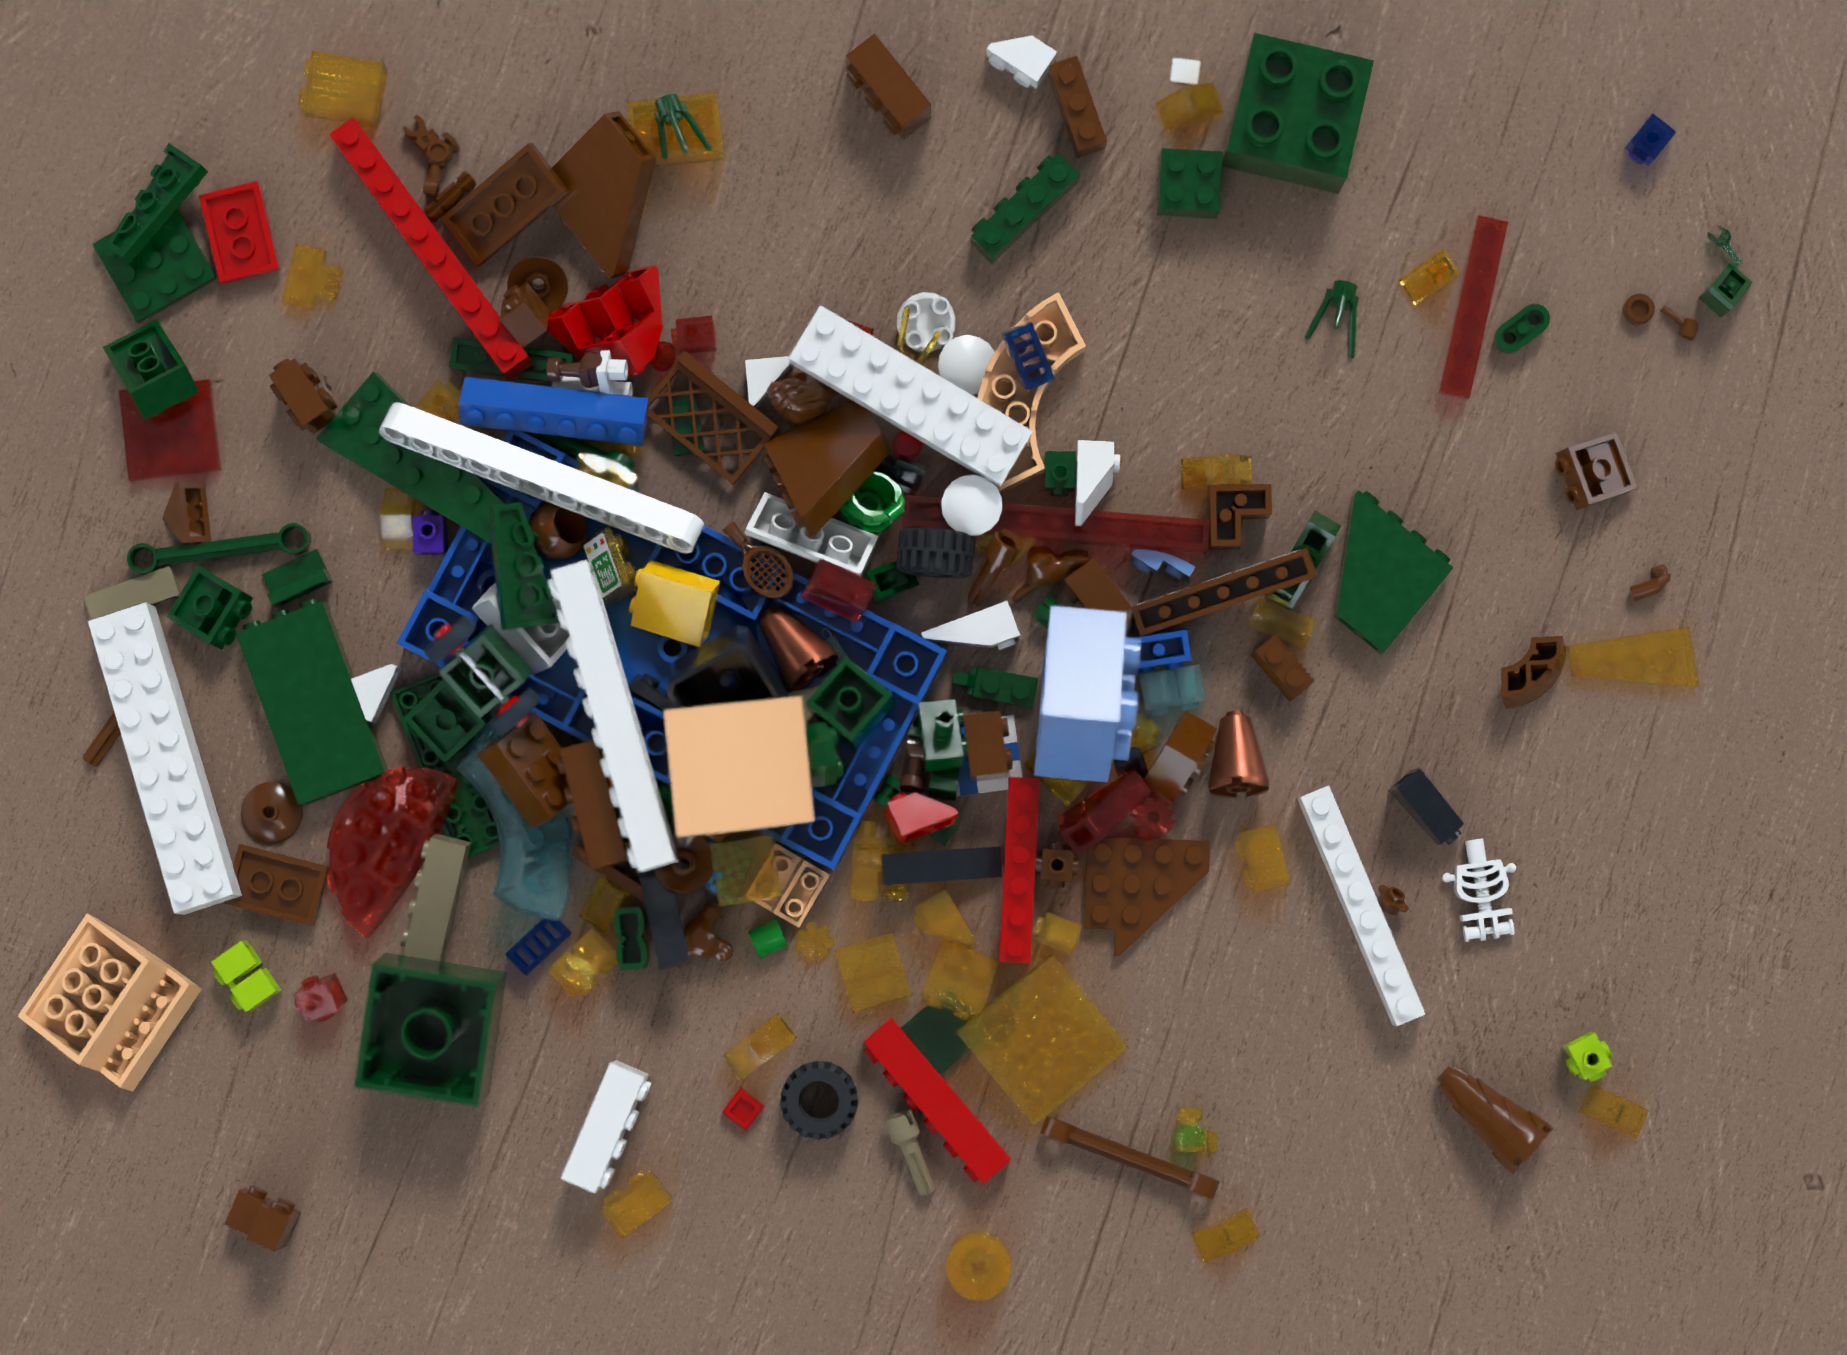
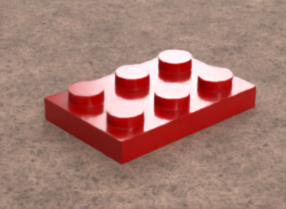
M258 181L199 195L215 266L221 284L281 270L261 186Z

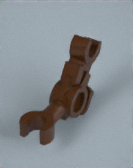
M415 115L414 119L419 124L418 130L410 131L404 126L403 131L409 139L416 140L415 144L428 159L430 170L428 178H426L423 193L426 194V198L436 199L440 192L442 168L446 169V165L451 161L453 153L459 152L460 147L457 141L447 132L442 134L446 141L440 140L433 129L427 132L424 120L420 116Z

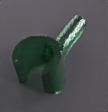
M1717 225L1721 230L1720 237L1716 239L1713 234L1708 232V239L1715 245L1722 247L1735 266L1739 265L1742 261L1730 244V232Z

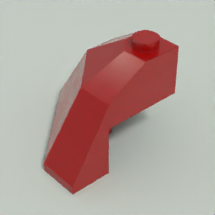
M656 265L634 269L624 274L611 288L604 284L586 293L587 300L574 303L568 302L549 314L547 331L579 360L589 352L600 355L601 350H610L612 360H627L629 377H635L646 370L645 365L655 357L663 328L658 269Z

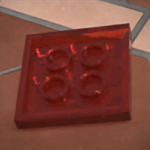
M211 380L194 381L199 390L198 393L186 401L179 402L165 409L159 415L152 416L146 420L143 419L127 390H119L129 481L221 471Z

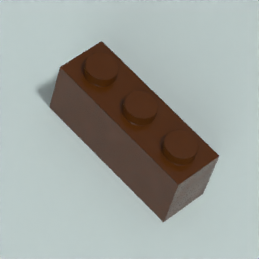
M1078 56L1048 65L1047 75L1076 158L1105 149L1107 139Z

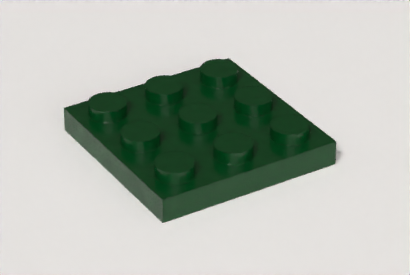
M178 209L173 212L161 229L155 233L130 264L106 246L114 232L92 244L138 323L143 322L218 279Z

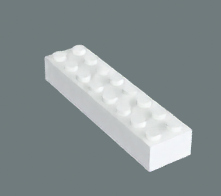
M821 305L789 356V363L975 474L987 478L999 488L1033 432Z

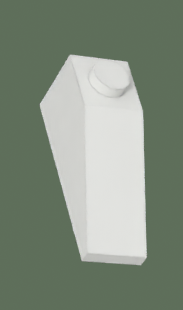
M1078 440L1075 526H1082L1112 486L1113 472L1119 473L1120 454H1114V442Z
M1008 601L924 631L921 633V636L930 642L987 648L998 646L999 650H1003L1016 645L1015 639L1020 637V633Z

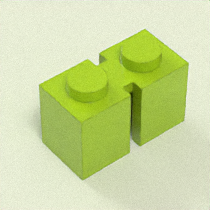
M248 940L240 941L211 961L215 967L212 970L215 978L221 985L226 984L231 988L230 990L233 994L230 995V999L238 1010L244 1009L245 1012H252L282 991L267 968H260L242 982H237L263 963Z

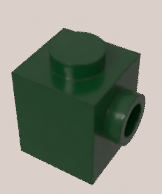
M1045 451L1044 491H1051V496L1055 497L1069 496V492H1074L1076 488V451Z

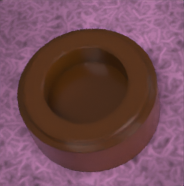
M1635 294L1625 301L1622 312L1624 318L1630 324L1643 325L1653 317L1655 306L1652 299L1647 295Z

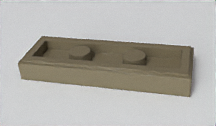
M171 566L83 597L90 618L93 620L145 602L150 605H156L178 597L181 592Z

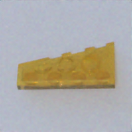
M1689 627L1567 646L1572 677L1700 687Z

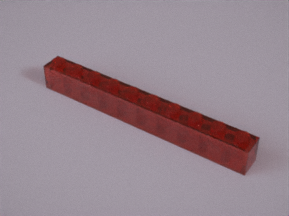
M904 495L906 503L904 506L905 512L902 517L903 530L906 528L954 530L947 524L942 515V498ZM1002 503L999 521L991 530L980 536L993 537L996 531L999 533L1002 529H1007L1025 540L1206 554L1209 544L1210 520L1093 510L1082 526H1075V509Z

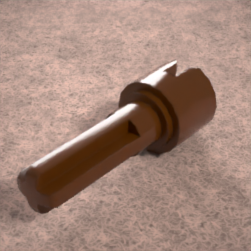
M1002 529L999 533L996 531L985 550L987 561L968 593L969 603L977 606L983 605L1003 568L1010 567L1014 563L1023 546L1021 538L1014 532Z

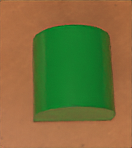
M777 918L748 931L760 959L789 946Z

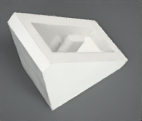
M788 356L745 360L749 403L757 409L767 398V388L771 382L783 379L793 365L789 363Z
M390 664L351 679L366 720L377 723L402 668Z

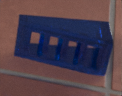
M1032 322L1023 323L1001 333L1026 391L1055 379ZM1027 333L1028 339L1017 344L1014 343V338ZM1030 345L1033 346L1034 350L1019 356L1018 350ZM1036 356L1038 357V362L1027 367L1023 366L1022 362ZM1043 368L1044 373L1031 379L1028 378V373Z
M551 911L505 955L525 976H529L572 932ZM550 923L561 936L556 939L545 926ZM538 932H541L551 943L548 948L536 936ZM530 940L541 950L542 953L539 956L527 945ZM521 949L533 960L530 964L518 954Z

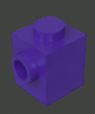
M435 510L421 511V516H413V553L416 555H446L448 551V519Z

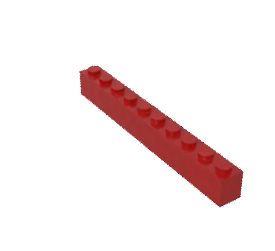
M353 117L332 131L329 135L337 149L506 381L509 382L532 366L527 353L500 321V316L357 120Z

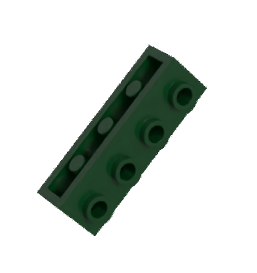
M1060 153L1054 158L1050 155L1047 156L1037 166L1039 172L1031 179L1028 176L1025 177L1015 187L1016 194L1010 199L1004 197L993 208L995 213L988 220L982 218L971 229L973 232L971 244L991 264L1079 182L1080 174Z

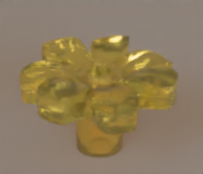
M809 922L807 924V931L799 929L796 933V937L801 940V942L795 945L797 952L806 951L805 959L808 961H813L816 955L820 959H825L828 956L826 947L834 946V939L826 937L830 929L826 925H822L817 929L815 922ZM812 939H816L817 943L815 945L812 944Z

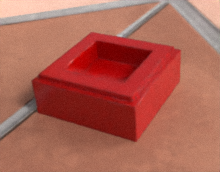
M740 1087L722 1113L746 1131L765 1106Z

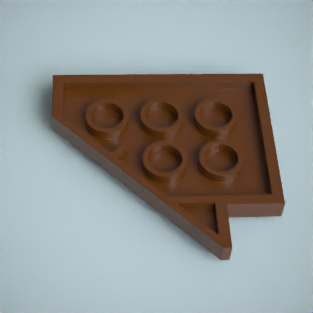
M1087 837L1084 929L1115 930L1114 956H1120L1209 872L1210 841Z

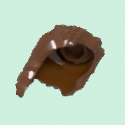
M805 372L794 373L781 380L771 382L767 388L771 405L783 415L785 420L796 424L805 423L812 418L821 416L827 410L828 405L832 403L833 398L839 395V392L823 385L816 379L807 381V374Z

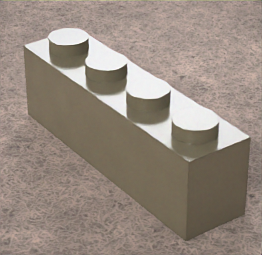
M440 834L433 835L430 841L425 840L421 853V858L425 859L423 870H418L414 887L419 889L416 900L412 899L407 914V917L412 919L409 929L405 928L401 938L400 946L405 947L404 956L444 961L472 842Z

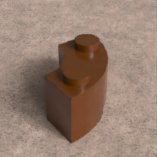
M1563 636L1531 637L1530 648L1523 659L1512 666L1501 668V694L1506 709L1529 704L1544 695L1554 685L1562 672L1566 658V646Z

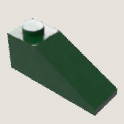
M1314 511L1291 552L1308 547L1316 569L1336 537L1341 525ZM1309 580L1266 594L1265 596L1292 610Z

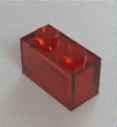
M820 558L809 576L801 597L857 623L867 608L876 584Z

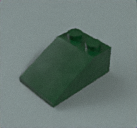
M157 319L102 347L144 420L159 415L165 409L179 402L186 401L199 392L186 364Z

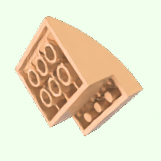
M802 696L721 703L664 711L677 836L730 832L815 821Z
M86 914L18 1017L78 1065L97 1070L118 1087L133 1092L202 988L133 940L92 915Z

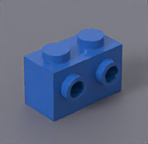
M1186 629L1129 637L1141 639L1138 674L1153 672V666L1164 664L1166 669L1184 667L1183 661L1192 660Z

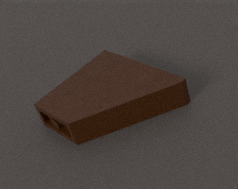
M619 111L604 114L552 167L569 191L552 207L559 214L563 225L571 229L578 238L580 246L595 259L599 270L610 279L624 275L629 269L656 162L655 155Z
M849 401L763 443L768 453L767 456L763 457L770 473L777 471L772 476L780 492L786 489L782 496L789 510L796 509L791 514L798 528L805 527L810 538L815 536L890 453L884 436L872 413L854 401Z

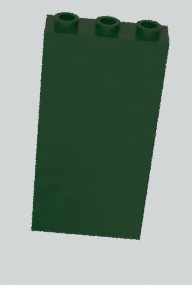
M317 599L301 603V609L289 613L288 609L276 612L271 615L272 620L261 623L260 620L249 622L242 626L243 631L236 633L297 803L301 806H306L390 774L370 721L365 719L351 679L355 677L328 604L323 601L318 602Z

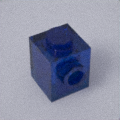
M1652 113L1625 146V149L1629 151L1628 155L1638 164L1644 163L1649 166L1676 131Z

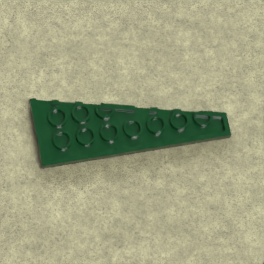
M372 372L316 439L492 544L488 506L507 504V502L481 476L394 444L383 438L379 433V429L393 403L410 405L379 373ZM530 527L534 537V544L540 536Z

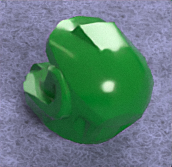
M874 471L843 504L840 510L846 520L859 529L872 534H879L888 529L905 512L904 506L906 502L902 487L886 474Z

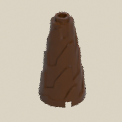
M1448 1066L1436 1079L1441 1083L1438 1087L1439 1090L1453 1104L1452 1108L1474 1129L1493 1151L1491 1154L1511 1174H1514L1519 1169V1165L1522 1162L1525 1163L1553 1129L1550 1124L1531 1110L1526 1111L1506 1096L1503 1097L1481 1079H1475L1457 1066L1454 1069Z

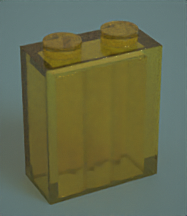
M312 51L311 58L305 61L304 77H307L305 89L301 88L299 92L298 105L307 117L342 123L354 117L360 126L378 128L388 69L383 62Z

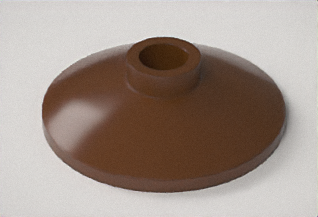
M538 256L523 259L513 267L509 274L508 290L515 285L520 287L527 282L549 308V313L557 310L567 297V276L564 270L551 259ZM540 278L544 281V284L536 286L533 280Z
M266 782L254 787L246 795L241 808L242 822L248 833L257 840L267 843L281 842L292 836L300 826L303 815L302 806L298 805L293 789L278 782ZM269 806H272L275 810V814L271 818L265 815V809Z
M676 833L672 834L679 861H687L689 868L681 870L678 867V862L654 869L655 875L662 885L674 892L690 893L697 891L705 886L712 877L715 868L714 853L710 845L698 835L677 836Z

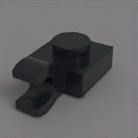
M901 454L897 461L888 455L874 471L890 476L894 482L902 487L904 492L915 496L928 466Z

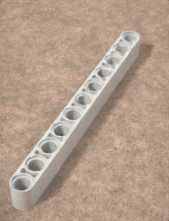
M393 403L379 429L381 436L394 444L681 553H691L704 526L703 521L692 513L402 403Z

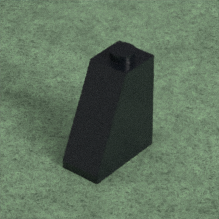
M1420 768L1410 770L1388 790L1437 845H1442L1444 842L1450 845L1462 834L1459 829L1464 825L1463 821Z

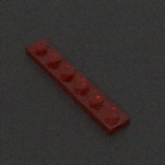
M1480 215L1476 219L1439 393L1463 399H1469L1471 396L1506 235L1507 221Z

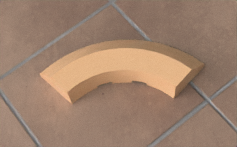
M1059 292L1031 309L1010 329L990 359L977 396L979 400L1033 431L1001 487H997L999 492L1016 487L1044 473L1045 467L1037 447L1035 430L1036 414L1040 400L1057 372L1073 358L1085 352L1086 345Z

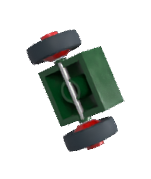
M463 616L451 625L446 623L433 635L436 639L428 645L424 653L434 664L446 656L454 654L445 662L438 673L479 718L499 703L501 705L499 711L490 720L489 725L498 735H502L514 726L518 728L531 716L529 712L540 701L539 696L530 687L524 689L516 696L510 697L509 695L527 679L532 669L492 624L464 645L466 638L476 627L468 617Z

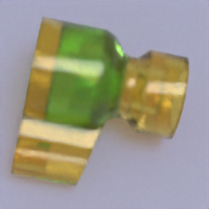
M1178 1107L1177 1119L1180 1121V1126L1174 1130L1173 1151L1218 1152V1133L1199 1127V1121L1202 1119V1108Z

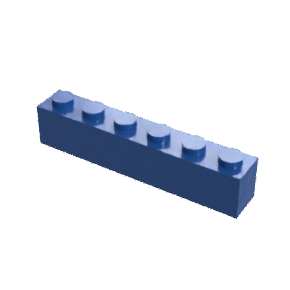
M465 377L459 401V424L639 446H643L648 417V398Z

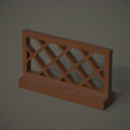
M683 351L678 357L676 364L647 397L648 417L732 485L737 482L765 448L763 443L773 439L780 431L775 423L686 351ZM678 372L688 379L689 391L671 392L670 381ZM692 383H694L701 390H693ZM667 386L668 393L660 394ZM707 394L712 398L713 410L695 412L693 395ZM690 395L691 412L674 414L672 397ZM668 398L670 414L656 415L649 407L655 399ZM716 402L724 409H716ZM731 413L736 420V429L719 431L717 414ZM713 414L715 431L697 433L696 416ZM692 417L693 433L679 434L675 430L674 418ZM663 419H671V426L663 421ZM739 421L748 428H740ZM754 432L762 440L754 449L742 450L740 433ZM737 433L738 450L721 452L719 435ZM716 436L717 452L704 454L700 451L698 437ZM686 438H694L695 446ZM743 454H750L743 462ZM739 455L740 467L732 476L722 468L721 456ZM710 457H718V464L710 459Z

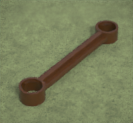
M1046 1116L1040 1132L1052 1139L1076 1146L1210 1199H1214L1220 1181L1201 1173L1185 1169L1050 1116Z

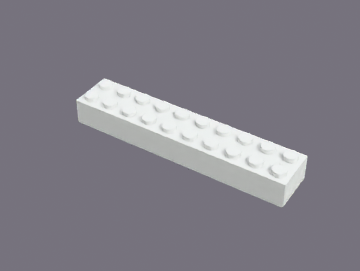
M585 560L551 570L553 579L548 580L553 598L556 597L557 601L560 600L562 608L557 610L558 618L562 628L564 627L565 630L569 631L570 638L566 639V645L570 657H573L574 660L577 659L579 668L574 669L579 687L586 689L588 698L583 699V703L588 717L595 720L597 728L592 729V734L596 746L600 747V749L603 748L605 758L601 759V764L605 777L612 778L614 788L609 789L614 807L620 808L623 818L618 819L623 837H629L632 848L627 849L631 866L638 867L640 872H646L680 862L594 567Z
M145 602L88 621L174 913L185 915L242 896L156 607Z

